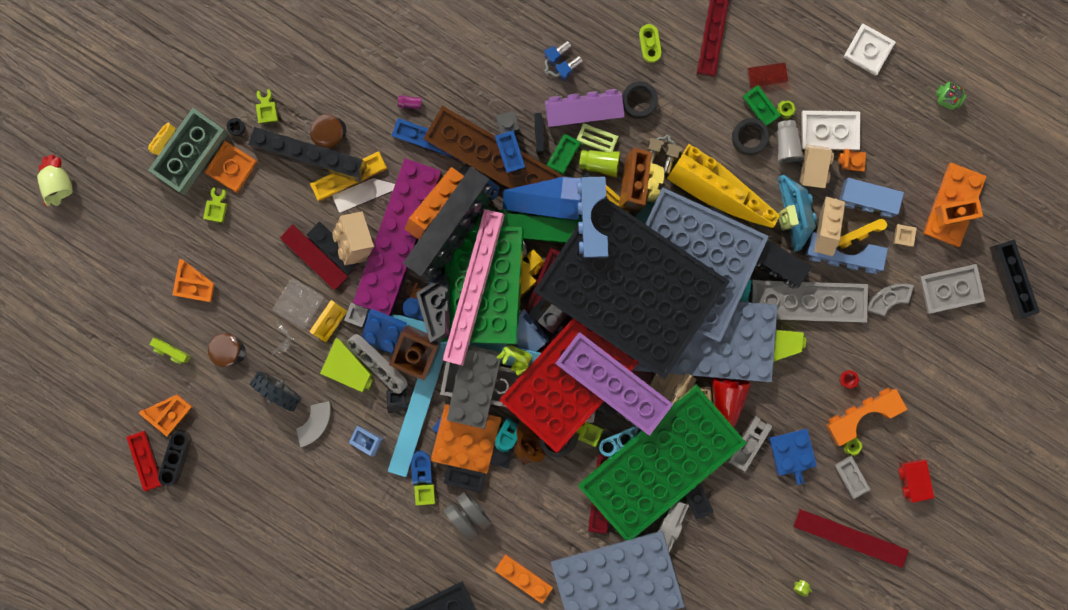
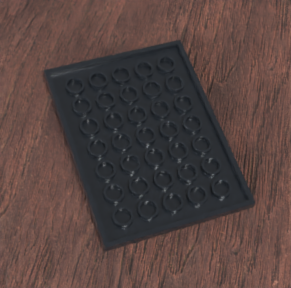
M605 198L596 203L592 208L591 221L599 233L607 236L608 257L583 258V254H579V242H583L582 234H579L577 226L534 292L665 379L730 281Z

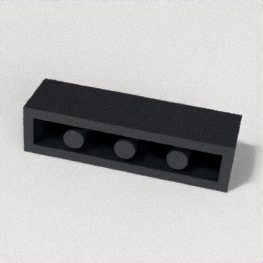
M1015 239L989 247L1014 320L1040 313Z

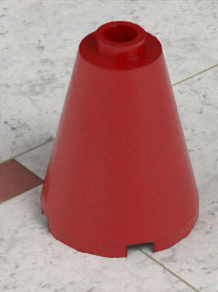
M713 377L714 405L735 428L751 383L747 380Z

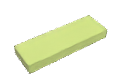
M795 205L787 206L778 213L780 215L779 222L782 231L789 230L799 224Z

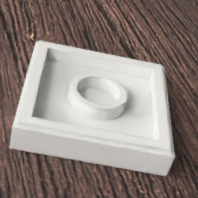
M862 24L843 58L876 76L896 42Z

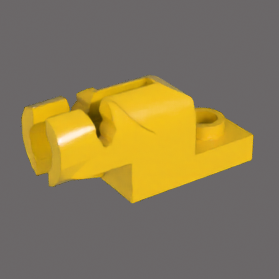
M534 250L526 255L529 263H525L522 260L520 299L535 286L537 281L532 276H536L545 263Z

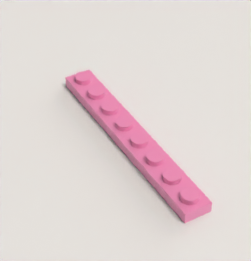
M484 209L443 361L461 366L464 364L505 216L503 213Z

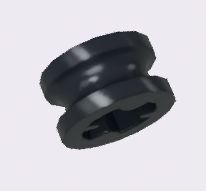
M232 118L227 122V130L234 136H240L245 131V124L238 118ZM239 122L240 125L238 126L241 127L240 130H234L233 132L232 129L234 128L231 127L232 124H237Z

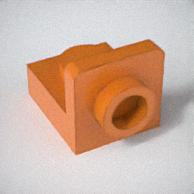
M844 149L838 157V165H841L840 170L864 172L866 152Z

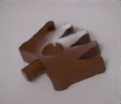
M410 280L408 286L404 289V292L409 295L406 299L417 298L416 293L424 287L421 286L416 289L419 283L417 282L412 286L413 280Z

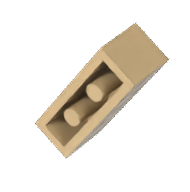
M829 197L825 198L819 215L814 252L829 256L834 255L840 241L845 201Z

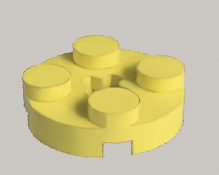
M650 163L646 202L651 203L655 202L661 191L658 189L659 183L663 184L664 168Z

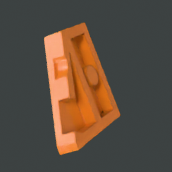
M179 259L172 295L212 303L215 283L186 261Z
M177 394L165 401L141 410L139 414L168 437L193 406Z

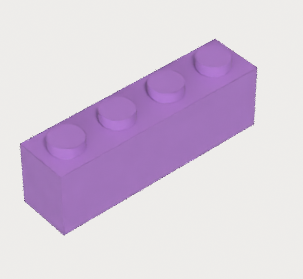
M617 89L606 90V93L598 94L597 91L588 92L586 96L570 94L568 98L560 99V96L549 97V100L545 101L548 127L624 117L622 93L617 91Z

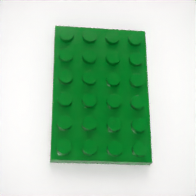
M475 227L472 232L466 235L464 244L459 249L457 248L453 254L452 261L445 265V274L450 276V332L479 227ZM501 227L470 343L518 344L524 242L523 227ZM449 336L440 342L448 343Z

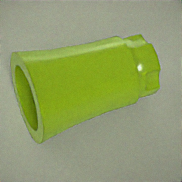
M582 150L579 169H586L590 172L617 178L620 152Z

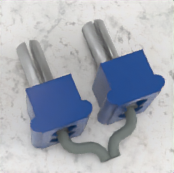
M568 41L557 49L555 46H552L550 49H545L544 57L546 58V69L544 71L547 75L559 76L563 81L572 74L573 68L582 62L581 57L578 56L568 64L566 61L560 65L557 64V74L548 71L549 66L547 62L554 66L555 62L560 59L561 54L571 47Z

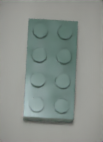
M192 108L148 171L185 195L229 133Z

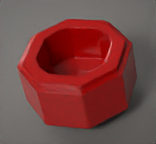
M847 370L841 373L839 381L842 387L851 389L857 386L859 377L856 372Z

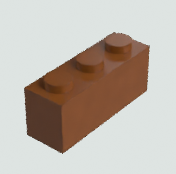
M633 148L626 155L619 203L620 208L637 213L645 206L652 152Z

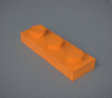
M507 554L504 555L494 570L540 603L544 602L553 589V586Z

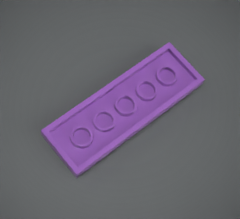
M580 332L555 363L649 436L673 406L669 400Z

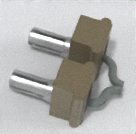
M669 135L658 137L657 139L650 138L647 151L652 152L651 163H653L655 156L659 154L660 148L664 145V142L661 140H665L668 137V141L672 143L667 145L665 156L667 161L664 173L667 170V174H669L674 160H677L682 148L676 146V143L670 139L671 136Z

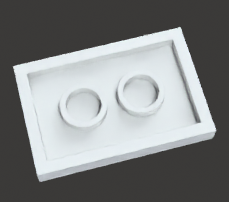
M802 111L801 149L805 150L806 144L829 147L831 150H860V112Z

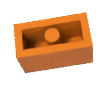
M979 198L945 204L935 208L939 227L983 217Z

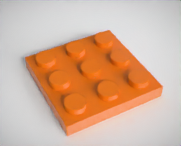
M445 404L431 461L487 474L501 417L488 414L485 429L446 420L450 405Z

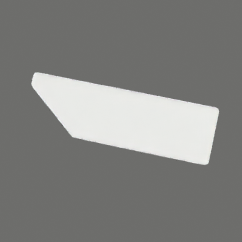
M373 178L334 194L332 197L338 211L343 212L393 191L395 184Z

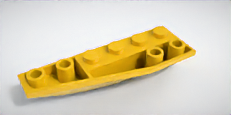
M690 144L687 145L667 178L699 200L735 217L774 228L780 216L723 165Z

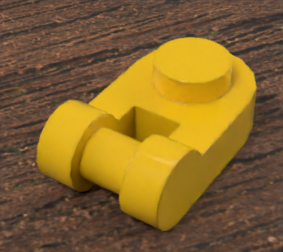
M166 123L148 146L150 153L156 155L161 153L165 144L175 133V127L172 124Z

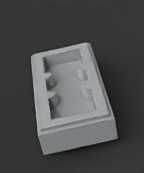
M852 456L834 465L852 499H856L871 490Z

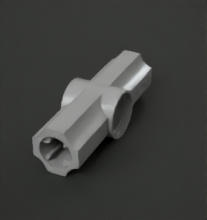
M678 501L668 509L667 515L662 519L658 532L663 531L669 553L674 541L677 540L682 529L681 523L689 506L681 501Z

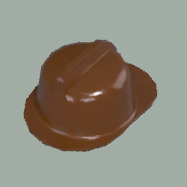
M521 421L516 428L517 442L514 447L515 454L522 461L523 465L541 462L545 458V452L540 446L539 436Z

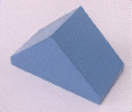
M357 426L349 443L374 457L384 438Z

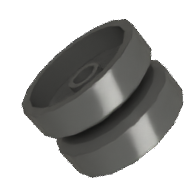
M463 492L457 497V502L462 510L456 504L451 503L444 509V512L457 529L472 542L479 536V531L474 523L480 529L485 530L492 524V521L486 515L483 508L466 492Z

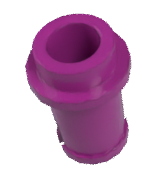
M405 94L398 96V107H401V109H421V97L404 96Z

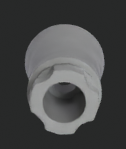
M796 121L779 122L777 131L778 162L792 163L803 160L804 155L801 149Z

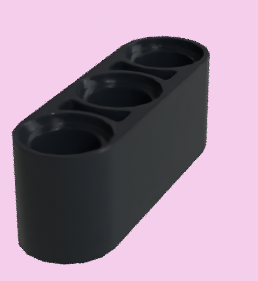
M186 431L175 432L170 437L158 474L159 483L163 486L174 485L180 479L191 444V435ZM179 435H182L185 439L183 445L177 443ZM173 453L179 457V461L176 464L171 461ZM167 472H170L173 476L171 482H168L165 478Z

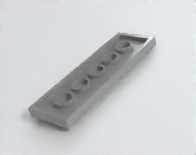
M752 280L751 303L777 305L776 320L867 323L868 284L802 282L798 289L796 287L792 289L786 286L784 281Z

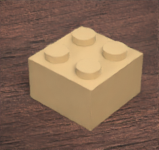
M363 211L340 216L332 232L334 242H337L339 246V258L343 260L344 265L367 261L374 245Z

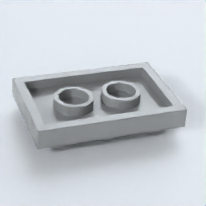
M977 264L919 277L927 314L985 301Z

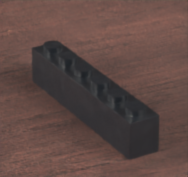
M254 127L248 143L255 151L360 183L366 168V163L363 159Z
M712 206L711 210L720 213L730 219H733L730 216L723 213L722 211ZM767 240L755 266L757 268L762 266L767 269V274L777 279V277H780L784 280V284L792 289L794 287L799 288L812 268Z

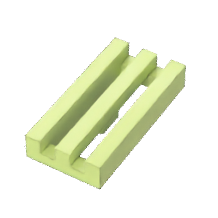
M583 123L577 140L581 144L602 152H613L619 136ZM587 129L597 134L613 139V142L584 132V130ZM582 136L608 145L610 149L582 139Z

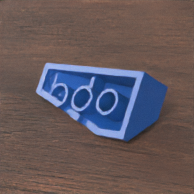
M559 177L504 190L502 209L578 220V202H580L581 194H577V183L581 182V178Z

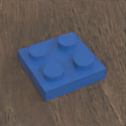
M371 309L368 313L362 338L371 346L393 354L407 322Z

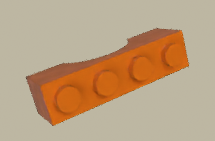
M451 167L409 217L404 230L420 240L464 176Z
M885 388L879 392L880 395L873 399L871 396L862 401L863 405L857 408L852 406L846 409V414L841 417L836 415L828 419L829 423L825 426L835 445L841 446L856 438L857 424L867 413L877 412L885 418L891 419L906 411L907 407L897 389Z

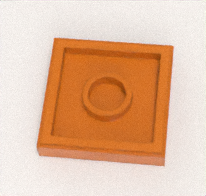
M224 141L204 173L238 193L258 161Z

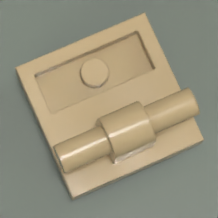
M688 373L685 375L668 374L665 379L655 374L649 386L673 404L693 387L697 379Z

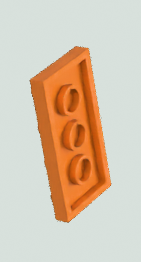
M949 163L922 234L957 248L960 247L970 221L939 227L935 208L945 204L979 198L987 176L954 163Z

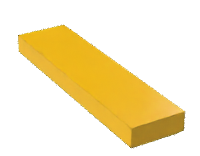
M379 151L363 158L366 168L361 182L387 170ZM329 174L310 183L317 200L321 201L360 182Z

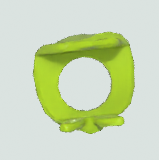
M514 346L504 347L503 351L497 356L498 359L503 358V364H506L509 356H513L515 361L511 371H516V375L522 374L528 368V364L532 359L531 354Z

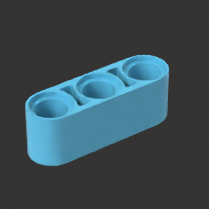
M635 425L603 439L599 443V451L604 456H612L624 446L620 442L621 436L628 434L630 439L638 434L639 428ZM606 442H611L613 445V449L609 453L604 452L602 448Z

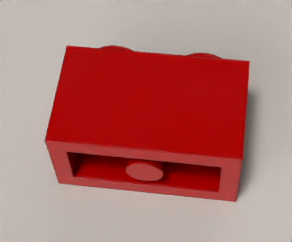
M918 459L899 463L898 475L900 480H903L902 494L904 499L913 503L935 498L927 460Z

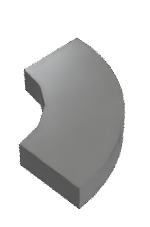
M895 284L883 288L871 298L868 303L867 312L885 316L888 309L893 305L899 303L909 304L914 285Z
M330 401L311 405V414L308 421L296 429L300 447L313 443L325 431L331 416Z

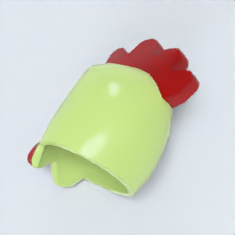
M55 155L43 157L42 165L38 167V184L44 199V205L47 207L50 203L58 206L61 203V199L71 195L73 192L71 180L66 171L61 167V158H56Z

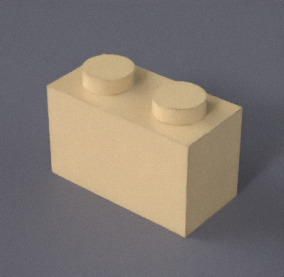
M806 144L799 181L802 185L825 188L826 183H829V165L834 160V153H832L829 147Z

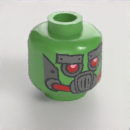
M947 82L944 86L940 85L935 94L938 96V104L950 110L960 108L966 98L964 88L952 82Z

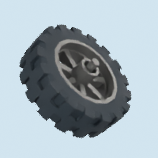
M261 371L257 372L250 383L255 391L268 399L267 402L269 404L274 402L276 405L291 412H294L302 400L295 391L284 385L285 381L283 379L278 381L276 378Z

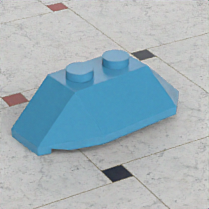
M781 175L777 179L783 206L786 208L787 206L795 205L799 224L789 229L793 250L797 252L803 248L815 229L817 217L815 212L812 213L811 205H813L811 194H808L807 189L787 176Z

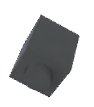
M514 111L495 116L500 134L512 130L514 134L519 133V126Z

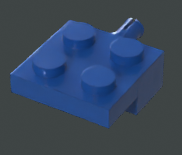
M807 428L770 437L769 441L777 475L781 476L791 473L795 475L797 485L804 484L802 472L817 466Z

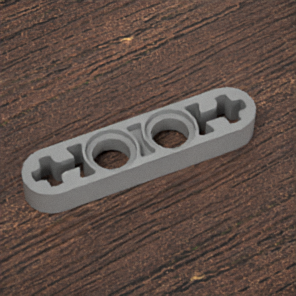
M354 334L347 340L346 343L349 350L393 392L401 393L407 387L406 379L394 367L389 366V362L360 335Z

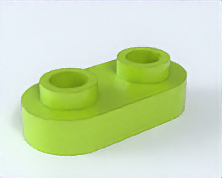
M646 24L639 32L642 57L648 63H655L660 59L662 53L659 34L654 25ZM645 33H651L652 37L646 38ZM653 51L655 56H649L648 52Z

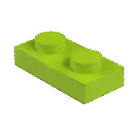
M153 338L149 344L155 347L153 349L155 352L161 355L165 353L170 355V360L178 364L182 362L188 363L191 358L190 355L158 338Z

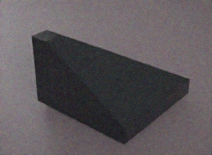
M406 389L401 393L386 390L388 413H393L406 407Z

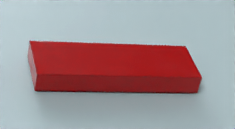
M142 431L127 436L126 439L143 491L162 486L158 480L159 469L147 432Z

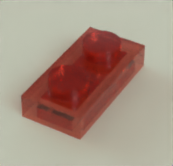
M785 62L747 68L750 88L757 85L760 87L788 82Z

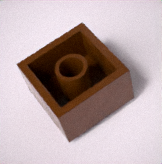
M407 325L401 332L389 366L425 380L430 374L442 342L432 344L426 332Z

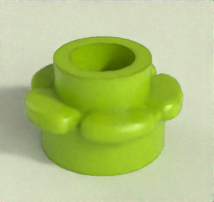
M781 101L778 104L777 111L783 119H789L795 114L796 109L791 101Z
M857 437L843 444L845 453L852 456L858 455L862 450V443Z
M803 580L794 583L795 587L793 590L799 595L808 597V594L812 593L809 583Z

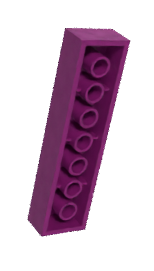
M404 158L377 233L374 247L370 253L353 300L354 304L392 316L408 271V267L403 262L419 240L404 230L409 217L439 183L442 176L441 170Z

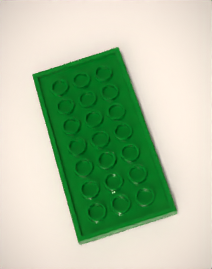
M694 385L673 403V406L650 436L641 430L577 485L625 540L634 539L747 443L697 385Z

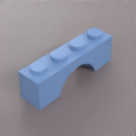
M582 177L581 182L577 183V194H581V202H578V214H582V222H578L579 234H582L583 242H579V254H583V258H607V236L599 233L591 221L592 208L596 203L606 198V178Z
M812 232L807 240L804 256L809 257L810 261L820 262L825 260L828 261V265L839 266V264L847 265L846 268L851 270L862 268L866 269L865 272L869 274H877V272L884 270L888 248L868 244L857 255H845L836 249L834 255L829 256L814 252L817 233Z

